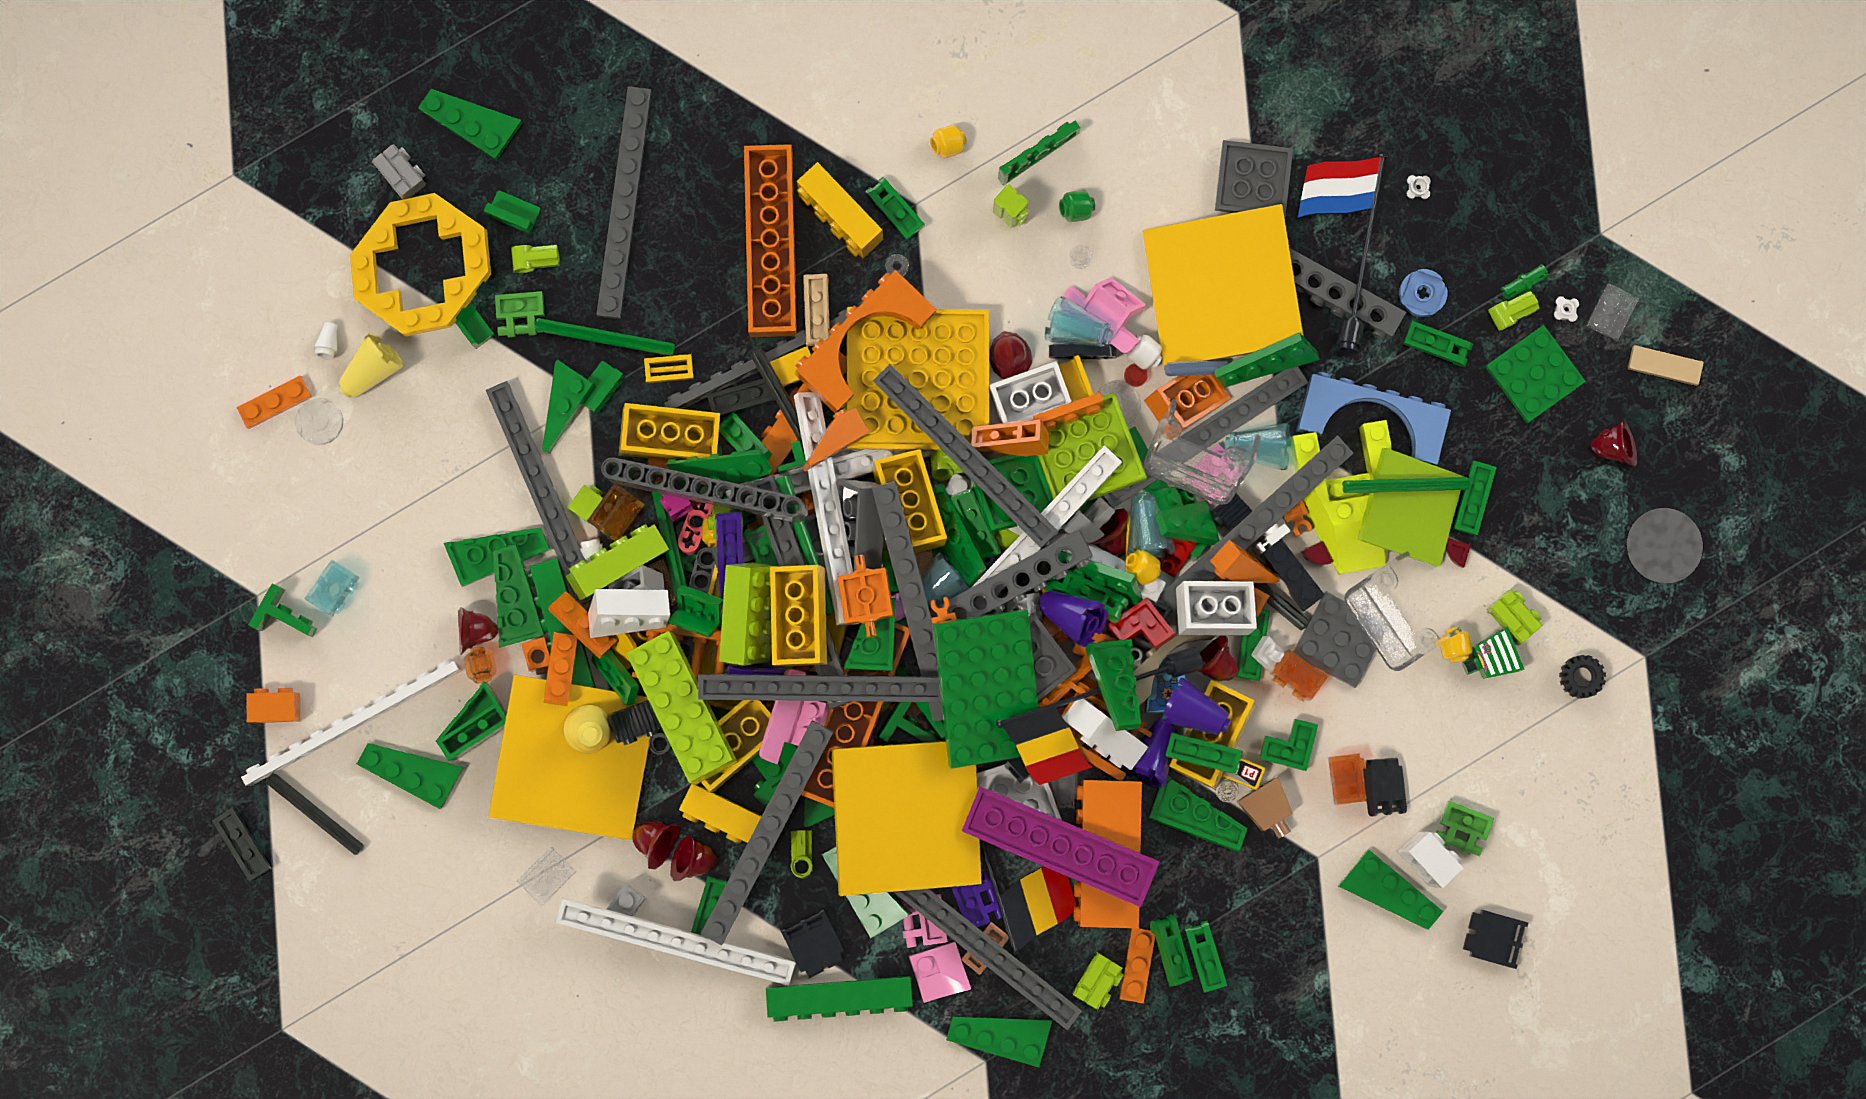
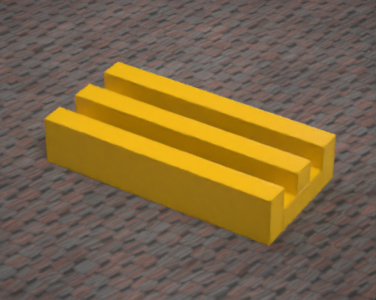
M691 354L644 359L647 383L694 379ZM687 361V365L650 368V364ZM688 370V373L651 377L652 373Z

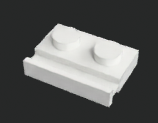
M1285 523L1280 527L1275 524L1263 534L1265 539L1252 550L1259 556L1289 533V528Z

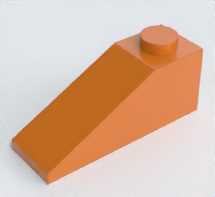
M844 408L833 415L834 420L828 425L803 466L805 472L863 439L869 433L855 408L846 411Z
M1041 419L976 426L972 428L971 445L977 451L1018 456L1048 454L1049 432Z
M1228 540L1210 560L1216 567L1214 572L1223 580L1228 578L1231 581L1277 583L1280 580L1266 564L1231 540Z

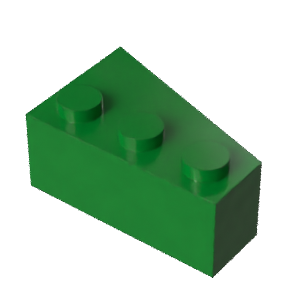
M482 682L471 699L466 702L458 715L453 718L437 738L436 742L448 761L454 762L504 729L507 711L488 682Z

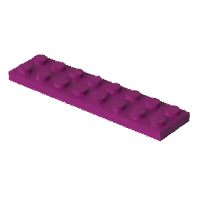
M981 786L962 829L964 833L1139 907H1142L1160 864V861Z

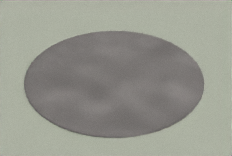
M1658 508L1644 513L1634 522L1627 538V551L1631 563L1641 575L1654 582L1673 583L1689 576L1698 566L1702 556L1703 542L1698 527L1687 515L1675 509Z

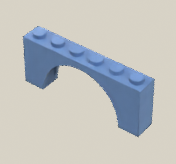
M1323 372L1311 375L1296 432L1303 434L1316 432L1317 437H1320L1329 418L1340 408L1355 402H1375L1394 411L1406 425L1412 445L1411 457L1434 466L1438 464L1451 410L1445 408L1444 404L1432 402L1430 405L1423 403V399L1409 396L1407 399L1400 397V393L1395 391H1377V387L1369 384H1363V386L1354 385V381L1346 378H1340V380L1331 379V375Z

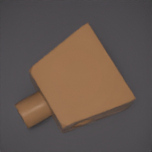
M1278 777L1236 801L1261 831L1272 827L1278 838L1291 832L1284 819L1293 813Z

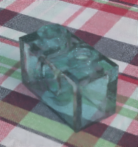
M331 560L305 597V600L333 617L335 613L339 614L344 608L345 602L343 601L347 595L355 592L359 585L357 581L360 577L338 562ZM337 583L339 585V592L331 596L329 588L332 584Z

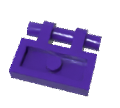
M988 871L981 874L983 883L980 885L951 887L962 916L976 927L990 923L987 913L994 911L997 919L1002 918ZM985 890L991 904L984 906L979 894Z

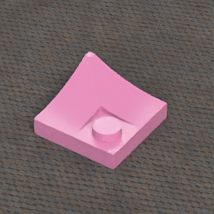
M955 941L909 956L924 1003L971 989Z

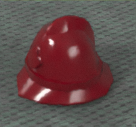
M1003 331L994 338L989 349V362L993 372L1004 380L1029 371L1032 364L1031 349L1027 342L1017 333Z
M1622 420L1619 425H1615L1613 428L1603 430L1593 440L1591 444L1592 450L1599 457L1617 460L1636 467L1637 450L1635 441L1625 420Z
M1124 508L1114 510L1115 512L1109 521L1099 528L1105 535L1089 543L1095 544L1098 548L1118 558H1121L1126 553V522L1128 513Z
M462 607L458 610L460 655L467 649H472L473 646L488 642L496 637L498 626L489 617L481 613L467 611Z
M1226 635L1219 636L1200 652L1203 668L1196 672H1200L1202 675L1216 681H1229L1237 675L1238 666L1229 652Z
M656 820L640 823L635 828L632 840L635 847L647 858L648 869L656 870L663 865L676 843L680 825H666Z
M686 836L674 851L670 876L673 881H681L684 878L707 874L718 865L719 859L710 847L701 844L700 841H695L692 836Z

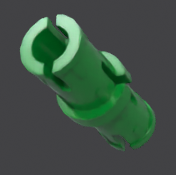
M1541 264L1526 274L1518 275L1516 280L1501 287L1503 296L1509 301L1524 291H1530L1532 286L1549 277L1547 269Z

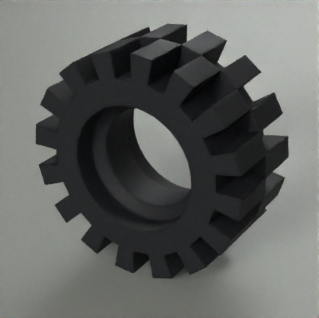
M1579 655L1568 659L1565 662L1566 664L1561 667L1562 673H1559V677L1562 680L1560 684L1564 686L1563 690L1570 693V696L1577 697L1578 699L1597 695L1603 689L1602 685H1605L1606 682L1604 680V677H1606V672H1603L1604 666L1598 663V659H1593V656ZM1578 668H1586L1591 673V681L1588 685L1580 686L1575 682L1574 673Z

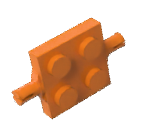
M865 555L854 556L857 570L847 575L838 576L844 621L846 625L865 624L867 638H871L872 636H877L875 622L883 618L894 617L887 569H866Z

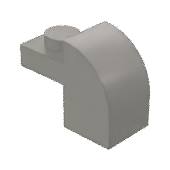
M1099 497L1084 514L1078 510L1062 528L1069 535L1080 530L1086 543L1094 542L1105 535L1099 528L1109 521L1115 511Z

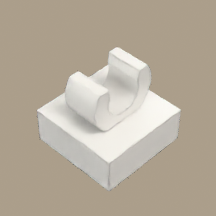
M1262 636L1251 655L1265 669L1272 670L1276 662L1281 661L1284 656V650L1269 636Z

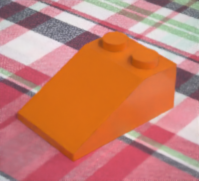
M1208 374L1177 376L1156 389L1144 399V402L1171 439L1232 398L1222 383L1216 378V375Z

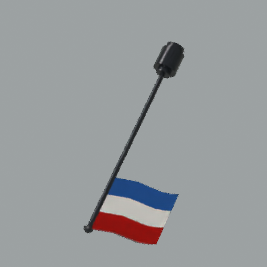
M1385 153L1379 154L1377 158L1361 161L1312 164L1307 166L1298 219L1316 214H1349L1371 210L1352 315L1340 322L1337 338L1338 351L1345 354H1356L1357 349L1361 346L1364 325L1356 318L1384 160L1387 159Z

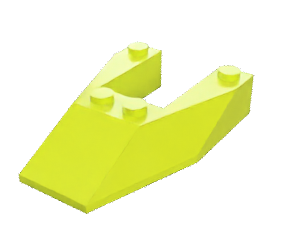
M1387 420L1366 423L1359 427L1367 468L1366 474L1331 480L1324 479L1302 499L1308 511L1306 517L1320 542L1323 541L1333 561L1332 564L1339 575L1386 567L1388 550L1357 540L1370 493H1344L1342 483L1345 480L1374 479L1382 448L1391 449ZM1316 432L1296 435L1289 440L1295 473L1320 451Z

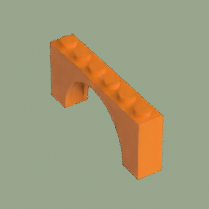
M896 270L891 275L887 272L878 281L880 286L875 291L870 289L862 297L864 302L858 308L854 305L846 313L847 319L842 324L837 322L829 331L831 335L825 341L820 339L812 348L814 353L809 358L806 356L802 357L795 365L798 368L795 375L835 414L854 395L853 391L846 384L839 366V348L847 332L863 320L880 316L903 320L919 330L937 310Z

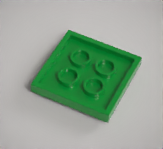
M1544 325L1485 366L1526 423H1529L1586 382Z
M1007 455L987 460L1040 513L1053 501L1037 455ZM971 480L989 532L994 533L1017 527L1018 525Z

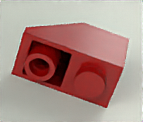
M1170 538L1158 558L1160 569L1175 577L1197 542Z

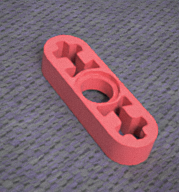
M692 502L693 510L688 513L678 538V547L683 554H695L702 541V526L698 528L693 527L690 524L691 518L700 516L704 520L708 515L712 514V506L715 505L705 504L703 512L700 510L701 502ZM690 532L694 533L692 542L695 545L685 548L683 541H688Z

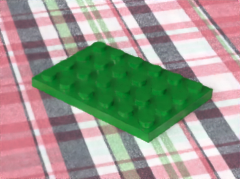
M1022 609L933 623L949 768L953 769L1020 757L1015 744L1003 728L1000 729L996 726V721L998 719L1002 721L1038 709L1028 610Z

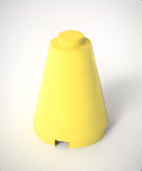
M369 332L365 336L339 380L340 391L349 398L351 396L355 398L403 367V360L389 344L385 346L379 343L382 338L374 333Z
M584 705L573 709L564 722V736L568 744L573 749L582 753H593L601 750L609 742L612 735V728L607 713L594 705Z

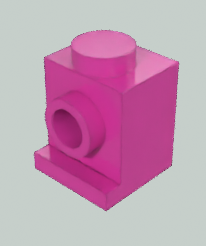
M661 494L662 498L659 501L666 512L669 513L673 522L693 510L688 499Z

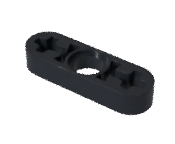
M1112 344L1049 345V358L1074 359V356L1079 355L1080 359H1116L1117 348Z

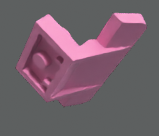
M1112 277L1095 284L1087 297L1073 286L1067 289L1062 297V304L1118 350L1126 354L1130 353L1141 341L1124 326L1129 318L1141 313L1146 304Z
M787 669L784 675H806V672ZM775 700L760 748V757L771 763L778 764L784 742L799 746L812 720L824 726L829 705L820 701Z

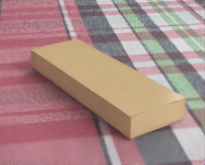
M827 274L804 275L806 346H814L820 339L825 341L830 336Z
M1634 345L1628 369L1697 386L1699 385L1704 362Z

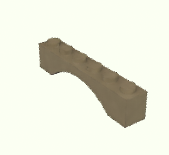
M1178 631L1173 639L1157 650L1154 647L1145 654L1148 658L1143 663L1138 660L1134 664V676L1158 669L1162 660L1179 646L1199 640H1212L1217 635H1179ZM1155 675L1136 681L1135 691L1136 696H1138L1139 705L1151 695Z

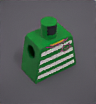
M1508 628L1501 629L1474 645L1473 658L1462 662L1467 675L1479 671L1483 679L1525 670Z

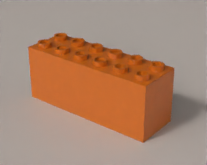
M1081 781V785H1078L1076 789V800H1081V809L1076 810V824H1080L1081 829L1140 853L1142 782ZM1080 881L1074 883V896L1079 897L1078 906H1074V921H1078V926L1139 928V906Z

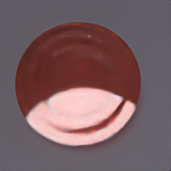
M1135 363L1129 365L1124 372L1126 383L1132 387L1142 386L1148 377L1147 370L1141 369Z

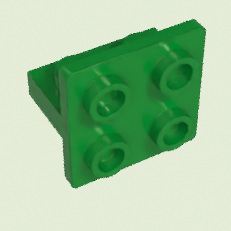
M681 585L677 590L678 609L669 618V624L708 638L711 637L722 625L723 599Z

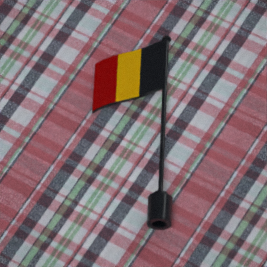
M1191 647L1167 655L1164 667L1134 677L1138 681L1166 671L1168 675L1177 678L1201 670L1203 662L1198 649ZM1100 688L1002 721L1000 719L996 721V726L1000 729L1003 728L1015 744L1026 770L1038 785L1092 768L1081 754L1070 727L1056 708L1101 693Z
M979 839L1013 952L1011 955L1017 957L1020 954L1019 950L1035 936L1062 922L1074 912V906L1077 905L1069 878L1043 866L1018 880L1000 895L985 842Z

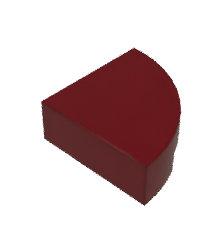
M1448 538L1446 551L1450 560L1458 567L1464 568L1471 545Z
M1323 541L1300 552L1311 563L1317 565L1333 563Z

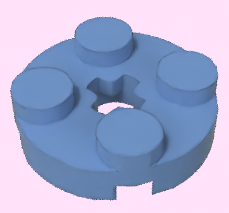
M1421 269L1410 273L1402 281L1399 288L1400 305L1407 312L1417 317L1434 315L1444 306L1447 299V288L1442 281L1443 279L1439 274L1428 269ZM1424 287L1429 297L1421 299L1419 294H1417V290H1421Z

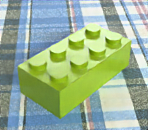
M645 524L630 533L632 538L627 539L624 536L610 544L612 549L608 552L606 548H603L589 556L591 559L589 563L582 560L570 567L569 571L571 573L565 577L578 599L582 600L595 593V589H602L669 550L655 524L649 528Z
M758 563L726 565L719 662L738 665L770 662L772 654L770 567L777 566Z

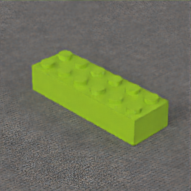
M667 631L626 653L689 783L697 785L738 763L708 701L698 700L697 678L675 634Z

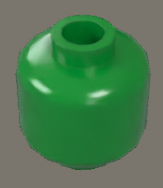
M1085 190L1067 192L1059 201L1060 214L1068 222L1088 220L1092 215V211L1095 210V200Z

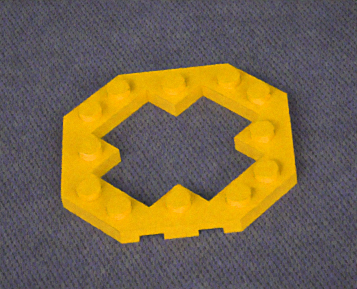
M435 193L390 202L350 254L354 299L404 336L451 328L462 308L467 307L477 294L475 291L491 275L487 230ZM437 219L438 233L442 240L462 236L465 276L443 280L445 303L403 311L401 291L393 290L379 293L376 253L398 249L396 227Z

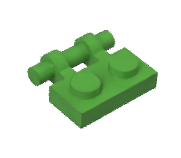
M542 291L495 295L496 319L506 320V326L498 327L499 336L508 335V337H516V334L527 333L531 336L537 335L540 332L535 330V317L545 316ZM527 318L528 324L515 325L514 319Z
M1447 801L1440 820V824L1448 826L1447 832L1444 833L1437 830L1436 833L1444 840V846L1459 848L1462 850V853L1467 855L1472 853L1480 856L1483 848L1475 845L1476 839L1487 840L1494 818ZM1456 830L1468 834L1467 840L1464 841L1454 837Z

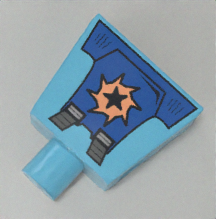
M1166 659L1162 660L1158 668L1164 667V661H1166ZM1166 671L1156 674L1152 683L1151 695L1146 699L1145 713L1164 712L1174 689L1177 690L1179 685H1181L1178 684L1180 678L1185 679V675L1173 678Z

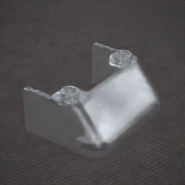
M1173 399L1159 422L1143 464L1144 471L1152 477L1216 504L1229 503L1256 461L1261 436L1256 434L1247 450L1238 446H1230L1225 449L1222 455L1180 438L1182 426L1177 420L1173 419L1177 400Z
M1408 551L1395 557L1350 588L1344 597L1345 604L1386 665L1394 671L1405 669L1462 631L1458 627L1441 639L1430 628H1423L1414 633L1388 594L1398 585V577L1392 568L1410 556Z

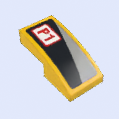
M1241 758L1237 775L1224 772L1222 777L1257 790L1265 768Z

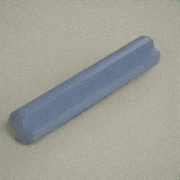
M1228 361L1168 362L1164 366V370L1167 376L1215 374L1214 370L1227 365Z

